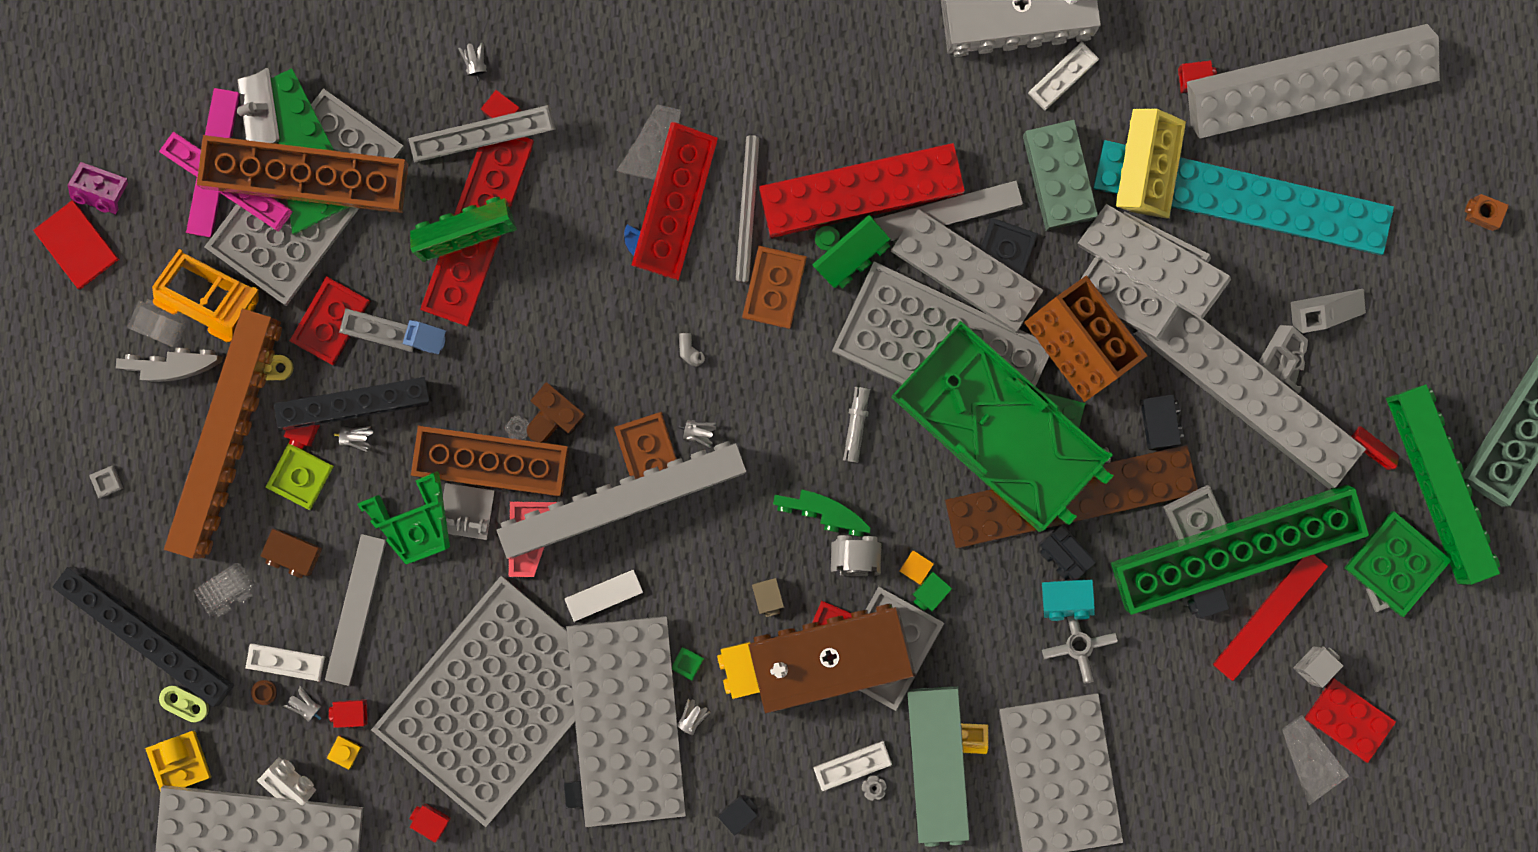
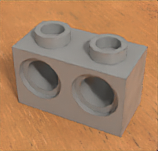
M1313 646L1293 668L1310 685L1323 688L1343 665L1338 661L1340 656L1331 648L1326 649L1325 647Z

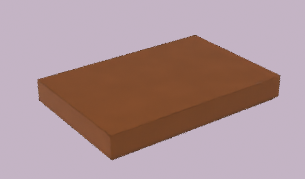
M758 246L742 319L790 329L807 257Z
M662 412L614 427L629 475H634L635 479L644 477L643 473L646 470L658 467L659 471L668 468L667 463L677 460Z

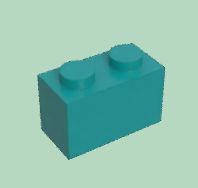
M1093 580L1042 582L1044 618H1049L1051 621L1064 620V617L1074 616L1075 619L1082 620L1090 618V615H1094Z

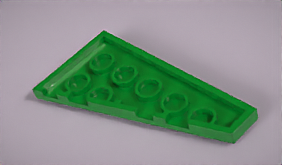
M291 68L271 78L279 144L335 151L294 70ZM287 199L288 208L293 211L290 215L293 235L349 208L347 206Z

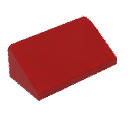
M1359 426L1351 437L1366 448L1364 453L1385 469H1395L1398 465L1399 455L1363 427Z

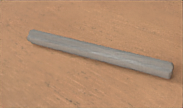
M754 135L746 137L736 267V281L748 282L750 273L759 137Z

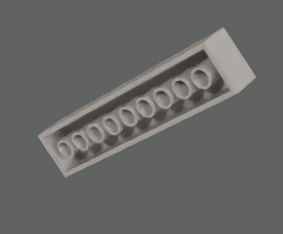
M1428 24L1188 81L1187 90L1191 126L1200 139L1440 81L1439 36Z
M1179 307L1158 341L1138 330L1134 333L1328 489L1335 488L1366 450V448L1204 319H1199L1183 308Z
M729 441L716 445L714 447L715 451L708 454L706 450L691 454V460L683 462L682 458L671 461L667 463L668 468L659 471L658 467L644 471V477L635 479L633 475L620 480L621 485L612 488L608 484L596 489L597 494L587 496V493L574 496L572 497V503L564 505L563 501L548 506L550 511L540 514L539 510H535L525 514V520L516 522L514 518L500 523L501 528L497 529V533L506 558L511 559L741 476L746 473L736 443L730 445Z

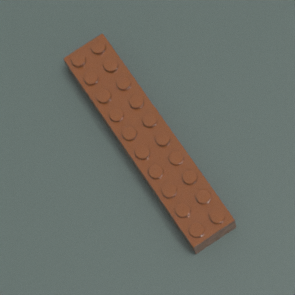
M243 308L241 310L164 550L192 559L205 558V555H209L211 552L213 541L210 539L213 531H217L220 525L221 517L218 515L221 507H225L229 494L226 493L228 484L234 481L236 469H234L235 462L243 454L244 446L241 444L244 435L247 436L252 425L249 419L251 413L255 412L258 407L259 398H257L259 389L263 388L266 383L267 374H264V368L266 364L270 365L272 363L275 353L272 348L274 342L279 340L282 333L281 322L274 318Z

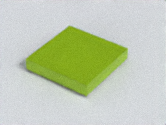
M288 443L266 488L311 510L334 466Z

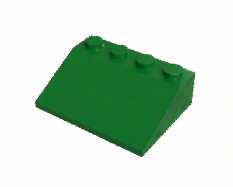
M494 197L487 200L486 205L477 208V205H471L462 209L463 213L455 216L453 213L440 216L437 222L430 224L429 221L415 225L416 229L410 231L412 253L422 262H426L517 230L507 200Z

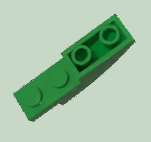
M802 489L799 499L779 495L774 497L773 505L778 506L777 511L792 513V509L802 510V516L816 518L817 513L822 514L820 524L825 525L824 530L839 532L840 528L849 529V535L863 537L864 532L870 533L871 528L859 516L828 497Z

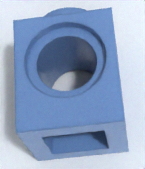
M409 320L402 344L429 353L439 354L445 344L446 331L421 322Z

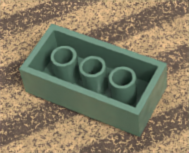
M1070 120L1025 131L1023 135L1024 144L1046 231L1094 220L1098 215L1075 121Z

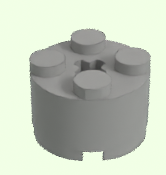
M837 536L836 541L831 543V574H835L837 570H840V575L868 576V571H875L874 576L880 575L881 543L877 542L878 537L864 536L862 540H852V536Z

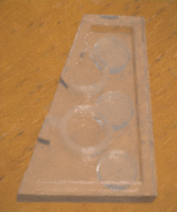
M657 105L616 171L655 181L671 122L679 123L682 111Z
M1300 715L1282 728L1308 805L1349 777L1348 773L1303 715Z

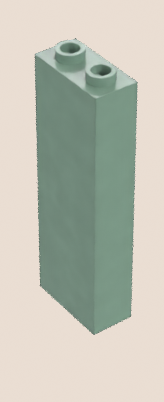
M959 686L908 689L918 841L928 847L940 845L939 842L948 841L950 845L965 844V841L969 840L970 833Z

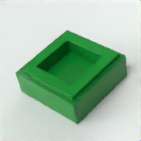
M682 647L672 665V670L693 681L704 658Z

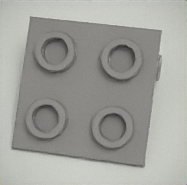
M445 483L443 502L448 534L487 540L495 491Z

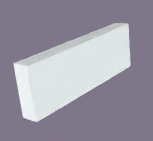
M1081 42L1035 85L1028 94L1044 110H1047L1099 58Z
M633 569L565 598V602L575 622L641 594L643 590Z
M251 643L246 669L321 681L325 656Z
M881 741L813 768L821 790L824 791L891 766L892 762L884 741Z

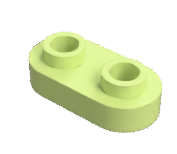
M176 685L168 686L160 693L159 702L161 706L187 721L198 722L208 715V703L182 687ZM172 693L178 696V700L175 703L170 700ZM195 704L199 705L200 712L198 714L194 713L192 710Z

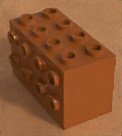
M1087 275L1056 296L1024 322L1084 402L1147 356Z

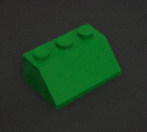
M868 215L812 265L833 288L838 286L844 288L853 280L851 275L856 270L862 272L872 263L869 260L876 253L880 256L891 247L888 243L892 239L874 218Z

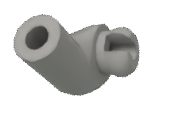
M680 333V357L691 366L701 365L705 361V356L702 352L692 347V334Z

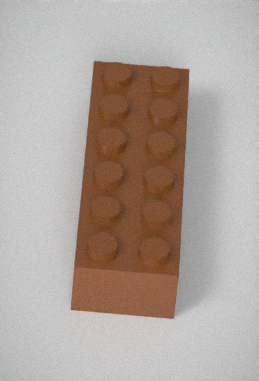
M418 426L411 476L424 477L438 471L440 480L563 497L570 448L568 446Z

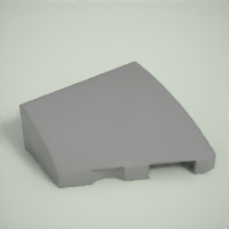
M1280 325L1258 362L1297 394L1300 393L1301 386H1297L1296 381L1299 370H1304V354L1307 351L1308 339L1293 326Z

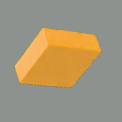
M912 550L899 571L921 585L932 568L933 563Z

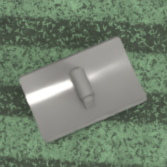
M265 68L259 73L238 79L241 106L237 108V113L243 116L246 140L275 144L279 141V133L269 68Z

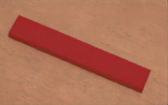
M1314 554L1299 559L1212 665L1231 681H1234L1328 566Z

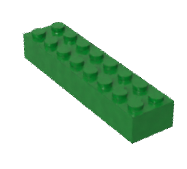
M1426 384L1387 397L1386 401L1446 556L1451 559L1449 564L1457 584H1474L1500 574L1498 570L1500 567L1499 560L1489 547L1491 543L1489 534L1485 529H1482L1479 521L1482 519L1477 506L1473 505L1470 498L1472 490L1469 484L1463 480L1461 474L1463 473L1462 464L1458 459H1455L1452 451L1454 449L1453 441L1449 435L1446 436L1443 428L1445 425L1444 418L1440 412H1437L1434 402H1436L1434 392Z

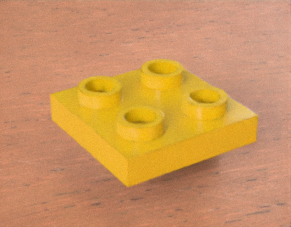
M195 730L145 748L160 792L163 785L187 787L211 778Z

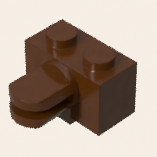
M546 382L530 400L540 411L527 426V434L531 440L543 443L560 426L571 435L586 415Z

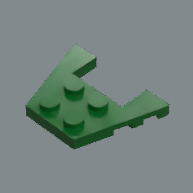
M438 471L415 480L426 503L425 505L390 518L380 494L357 504L362 512L366 511L372 518L370 522L374 527H379L386 535V541L406 565L450 547L440 474Z

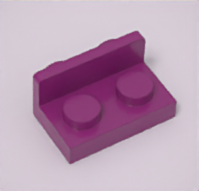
M80 162L68 183L70 198L76 203L96 207L101 212L116 214L118 212L117 203L128 185V181L125 177Z

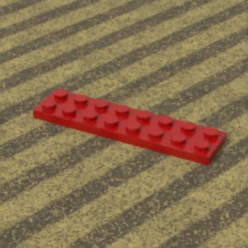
M521 137L478 147L454 216L463 213L462 209L468 206L477 205L478 208L486 205V201L494 197L505 198L511 209L534 145V140ZM501 236L440 256L420 310L468 327Z

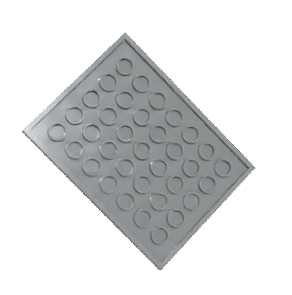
M500 576L371 730L482 825L487 827L575 722L567 630L508 580Z

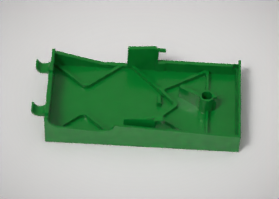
M962 321L953 328L891 397L1038 532L1045 530L1056 516L1070 525L1077 516L1072 514L1066 507L1095 476L1101 482L1107 484L1114 476L1103 468L1104 463L1113 454L1103 450L1066 418L1054 402Z

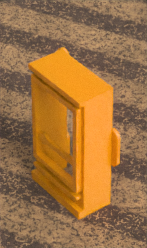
M181 249L177 251L152 286L153 304L171 314H176L179 311L208 326V332L211 335L228 343L232 340L235 325L238 322L242 308L247 309L250 303L256 305L259 301L258 289L251 288L183 253ZM182 267L213 284L205 297L200 299V304L167 288ZM217 286L228 290L229 292L215 312L203 307L208 303L209 297Z

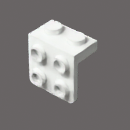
M280 757L257 780L274 797L293 799L302 806L305 805L316 791L313 783L307 777H301L294 771V766L288 760H282Z

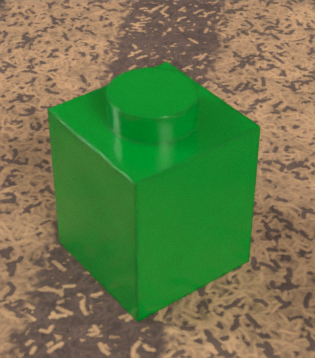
M931 572L912 594L916 598L913 602L924 612L927 608L933 611L952 588L934 572Z

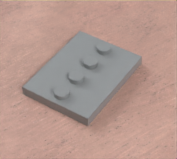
M878 587L866 610H868V614L877 612V606L889 603L892 604V607H899L913 667L917 675L945 623ZM915 676L859 691L897 711Z

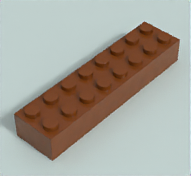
M203 135L197 186L206 190L403 213L409 164L405 159Z

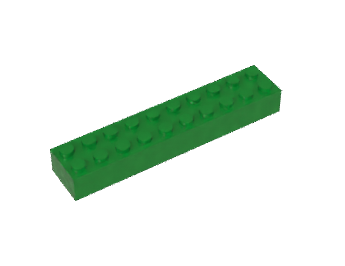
M1346 484L1111 562V566L1124 608L1132 615L1367 537L1369 533L1356 489Z

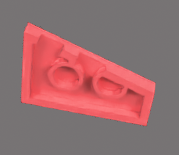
M510 502V519L515 518L516 522L525 520L524 515L532 511L539 510L540 514L550 511L548 506L557 502ZM544 547L509 559V577H534Z

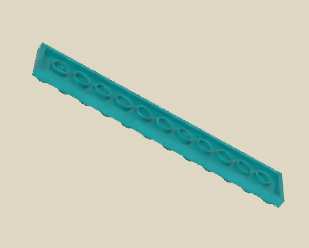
M1107 140L1103 141L1093 185L1094 190L1118 194L1126 145ZM1181 157L1179 159L1171 206L1172 208L1377 255L1384 254L1394 206Z

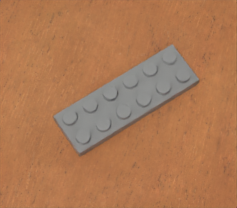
M1107 204L1078 242L1080 248L1201 320L1231 281L1228 274Z
M919 209L891 249L892 253L1015 333L1043 292L1041 288Z

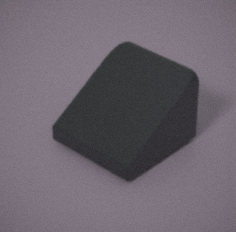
M581 781L565 782L566 809L583 807Z

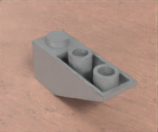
M1364 289L1291 302L1293 326L1300 332L1306 333L1327 329L1365 314Z

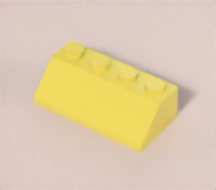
M1133 109L1116 207L1133 213L1161 218L1170 217L1186 121L1159 109Z

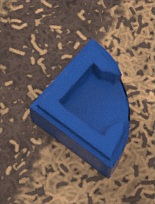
M627 224L624 232L625 244L634 256L641 231Z

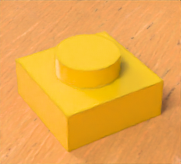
M339 735L327 759L349 770L362 746Z

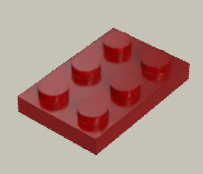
M1335 678L1331 679L1304 718L1366 763L1370 761L1396 723V721Z

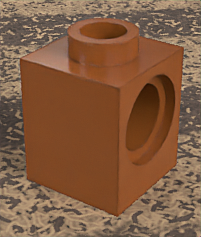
M1480 194L1468 201L1465 212L1468 214L1465 220L1494 231L1501 227L1509 205ZM1481 206L1488 209L1489 215L1487 218L1481 215Z

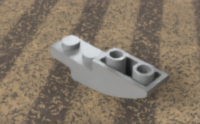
M175 348V352H167L166 362L165 357L150 356L148 361L140 360L139 355L125 354V359H116V368L128 371H141L140 380L145 382L174 381L203 373L220 364L222 357L215 355L216 351L200 350V354H192L191 349Z

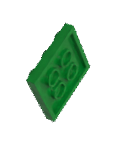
M1392 511L1344 569L1370 589L1400 617H1404L1451 562V559L1395 511Z

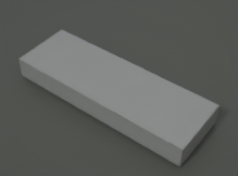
M345 309L339 333L409 352L413 351V347L402 344L408 325Z

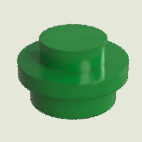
M831 226L821 227L815 235L816 245L824 251L830 250L840 240L838 231Z

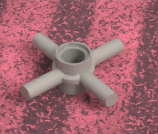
M1074 616L1067 617L1072 635L1064 645L1042 649L1043 657L1048 659L1069 654L1072 658L1078 660L1084 684L1091 683L1094 680L1088 657L1091 655L1093 648L1118 643L1116 633L1090 638L1087 634L1081 633L1078 619H1075ZM1077 641H1083L1087 647L1083 651H1076L1073 648V644Z

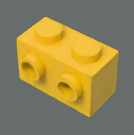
M750 642L722 648L721 654L717 655L720 670H726L727 679L723 680L726 694L731 693L732 699L760 692L748 646Z

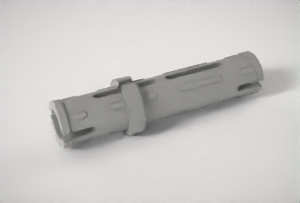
M861 387L854 388L852 409L849 408V414L851 415L843 457L844 461L856 463L859 462L865 417H868L869 413L867 411L870 389Z

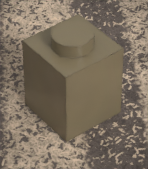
M776 578L752 584L759 613H765L766 617L779 614V608L784 606Z

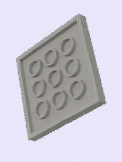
M1126 212L1123 213L1208 263L1210 261V254ZM1097 257L1093 259L1082 278L1086 275L1123 323L1157 341L1179 309L1178 305Z

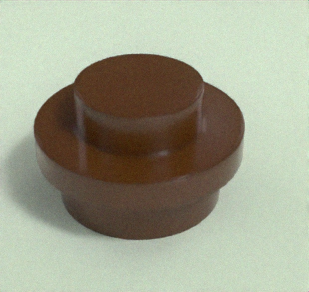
M261 680L254 684L251 695L257 704L268 705L275 700L277 689L271 681Z

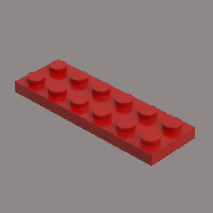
M671 122L631 266L673 280H679L718 140L717 137L676 122Z

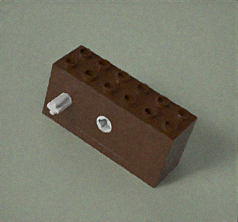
M889 603L877 606V612L868 614V610L865 609L851 613L852 618L844 620L843 616L826 619L827 624L820 626L819 622L802 625V631L796 632L795 628L778 631V637L771 638V634L754 637V643H750L748 646L765 713L916 676L899 607H892V604ZM830 651L832 654L837 655V659H834L833 663L832 661H827Z

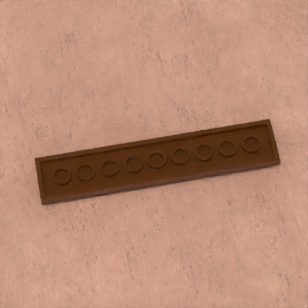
M1185 445L1105 463L1103 468L1114 475L1108 483L1104 484L1094 476L1066 508L1077 516L1073 521L1075 522L1181 498L1198 490L1188 446ZM992 489L945 500L955 548L1036 530ZM1056 516L1047 528L1066 523Z

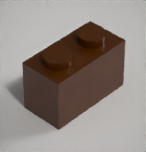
M272 529L260 556L267 559L266 564L278 569L282 565L289 568V574L302 578L303 575L311 576L323 548L279 529Z

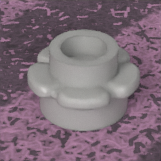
M870 776L867 781L863 782L862 791L865 792L864 796L867 799L880 800L884 797V791L887 786L883 779H879L878 776ZM873 786L877 787L875 791L872 790Z

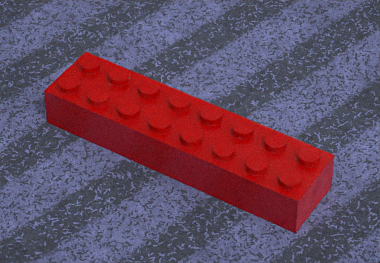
M954 143L759 186L770 238L864 218L868 215L873 216L963 195L965 192Z

